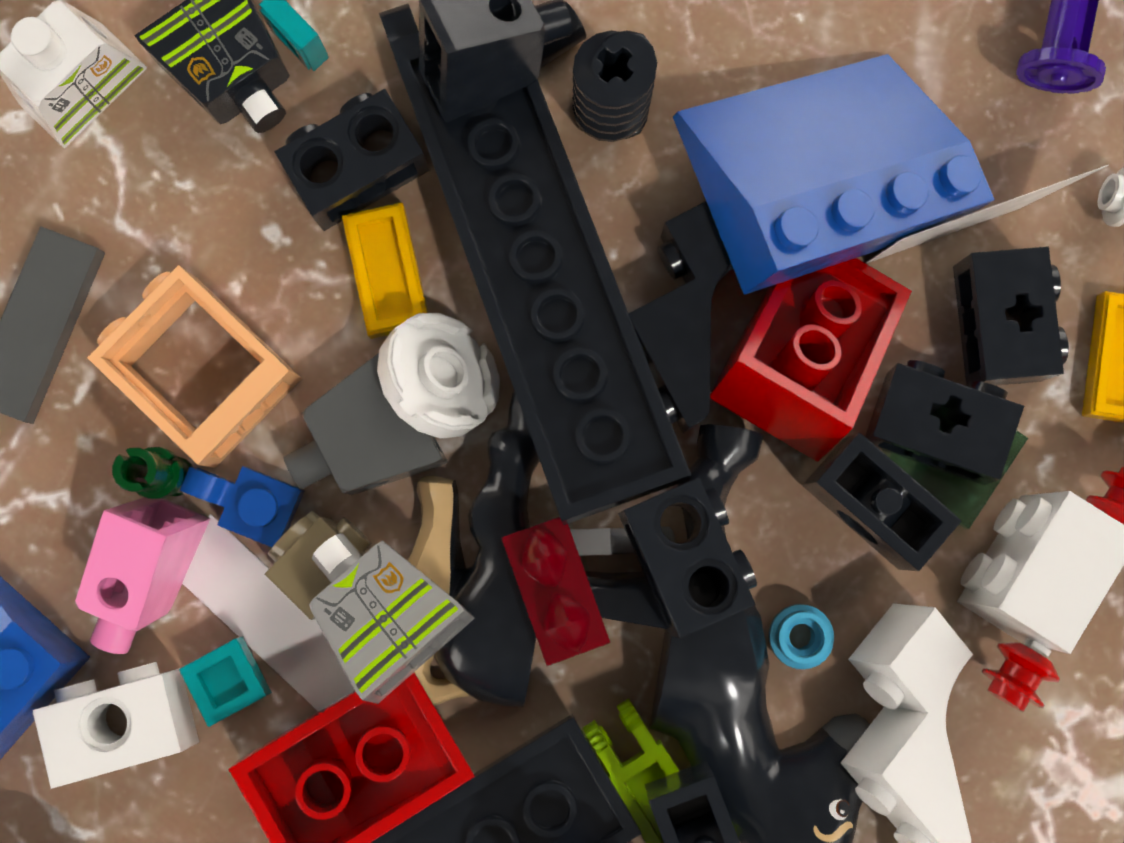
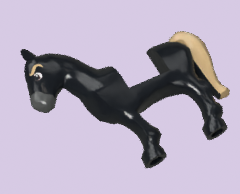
M515 392L512 393L508 425L493 432L488 440L490 467L487 481L475 497L468 513L470 531L479 546L475 562L471 567L466 568L460 543L459 497L456 480L432 475L422 477L417 483V494L421 505V527L407 561L465 607L475 618L414 672L434 706L465 696H471L477 700L503 706L524 707L536 635L501 537L530 527L527 510L529 486L533 472L540 460ZM700 425L697 439L698 459L689 468L691 473L690 480L677 484V487L699 477L705 490L713 487L717 491L725 507L727 496L738 474L758 460L764 438L763 434L732 426ZM681 507L688 540L693 533L694 523L690 513ZM723 526L722 530L726 536L725 527ZM707 567L697 569L690 577L689 593L692 599L700 606L704 607L712 604L718 598L721 590V583L717 574ZM585 571L602 618L665 629L649 729L677 739L691 766L704 761L708 762L739 841L741 843H852L857 828L859 810L863 801L855 791L858 783L842 766L841 761L866 731L870 723L856 713L834 716L805 742L779 749L767 710L765 686L770 663L761 615L755 606L679 639L671 636L644 572L603 573ZM435 657L446 679H436L431 675V662Z

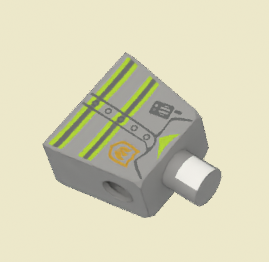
M339 533L325 541L312 556L314 563L331 584L312 599L309 604L310 610L355 692L363 701L379 704L475 619L465 607L384 541L375 544L362 556L343 533Z

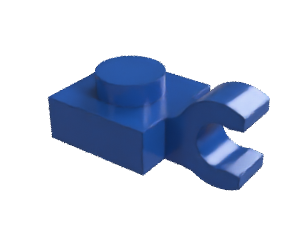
M242 466L236 482L201 468L189 467L180 491L224 507L217 524L218 526L269 547H273L279 538L290 528L305 492L303 489L301 490L298 487Z

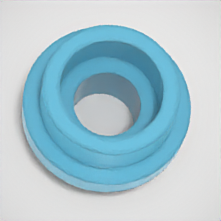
M795 604L782 609L774 617L769 628V643L773 653L782 663L795 669H810L824 662L831 653L834 644V631L827 616L819 609L805 604ZM798 624H805L811 633L809 643L802 648H795L789 639L790 631Z

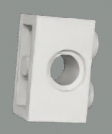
M157 662L118 672L120 685L97 691L95 680L92 679L54 690L57 703L32 710L51 789L177 754L199 743L185 682L179 669L160 674ZM111 704L121 708L126 715L127 728L123 736L113 733L107 725L106 713Z

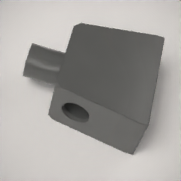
M379 353L302 412V416L314 441L284 456L286 467L301 490L332 474L342 493L354 495L438 468L448 463L436 438L418 432L401 419L383 395L377 373Z

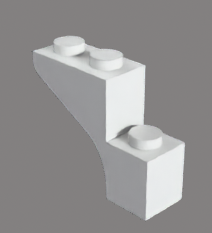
M893 603L848 659L865 679L863 687L866 692L884 708L841 761V764L858 783L855 791L859 798L871 809L886 816L896 827L897 830L894 833V837L898 843H971V836L947 737L946 711L953 685L973 654L936 607Z

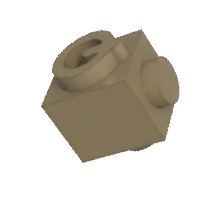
M311 511L307 516L296 522L273 545L268 555L275 561V564L264 574L310 620L315 619L310 610V602L331 584L312 560V556L317 548L329 538L339 533H343L362 556L366 553L365 550L372 544L345 517L337 524L332 518L319 517L314 511Z

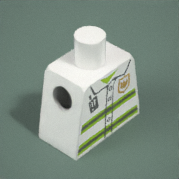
M62 0L52 2L38 17H26L18 21L12 28L11 42L0 52V76L18 104L63 148H66L147 69L102 23Z

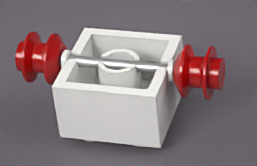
M1121 467L1118 473L1108 470L1101 473V479L1109 487L1104 497L1089 495L1085 501L1071 491L1024 495L1019 500L1016 498L1012 499L1003 508L995 521L993 529L998 535L986 554L979 553L974 557L962 575L961 585L965 589L957 602L1021 642L998 643L997 648L1005 658L999 670L983 668L981 671L992 680L987 691L1021 712L1025 711L1029 703L1043 709L1045 705L1036 693L1041 682L1058 683L1060 681L1053 663L1046 657H1049L1052 652L1051 650L1071 654L1124 566V467Z

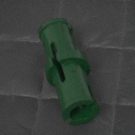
M148 447L146 449L128 448L126 452L130 457L119 454L115 458L112 465V475L115 482L122 489L136 492L138 495L148 499H164L168 496L183 495L180 488L189 467H193L187 459L176 456L172 451L161 447Z

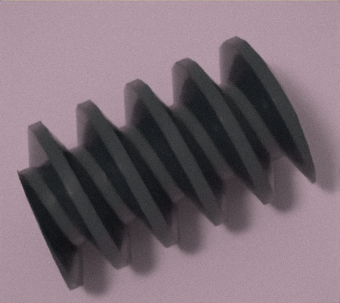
M611 30L597 33L583 42L575 55L572 110L576 123L584 133L598 141L616 142L636 136L641 133L647 122L658 62L654 48L644 34L628 30L621 32Z

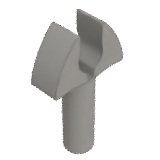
M661 527L663 534L670 541L675 542L673 530L670 527ZM624 528L570 529L579 556L635 553Z

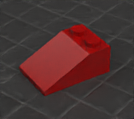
M857 258L770 286L731 352L710 393V399L816 462H819L853 429L912 291Z
M412 673L379 704L363 701L353 691L239 759L228 769L270 843H371L475 777L415 673Z

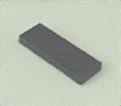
M40 226L0 320V413L25 423L34 424L104 258L105 252L99 248Z

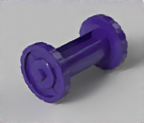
M1051 0L1041 49L1030 50L1019 59L1016 75H1018V79L1021 82L1038 90L1062 94L1088 92L1101 86L1106 71L1105 63L1096 55L1088 53L1099 0Z

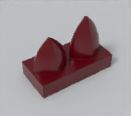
M557 517L501 537L546 666L610 643L568 524L563 525L561 518Z

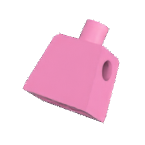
M145 497L103 511L75 600L80 610L99 617L90 639L92 645L109 653L126 654L129 652L136 631L168 614L175 602L210 518L165 499H148Z

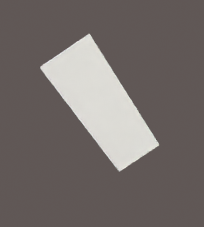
M210 514L208 516L210 521L182 584L239 637L243 636L247 645L318 712L352 693L354 688L316 619L310 620L264 574L269 568L232 533L218 526L219 521Z

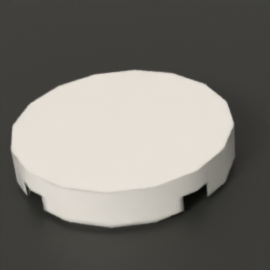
M418 313L394 328L379 349L377 367L383 395L396 414L418 432L440 439L461 437L484 422L487 415L494 410L499 400L500 377L494 357L485 343L479 347L476 341L469 336L473 330L462 321L441 313Z

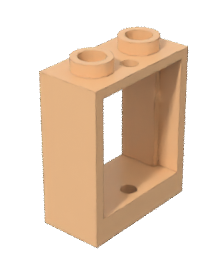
M178 265L172 272H164L148 284L142 294L144 301L127 318L121 317L114 320L101 332L97 339L99 346L87 358L197 465L216 468L302 378L198 278ZM195 301L260 362L197 429L132 367Z

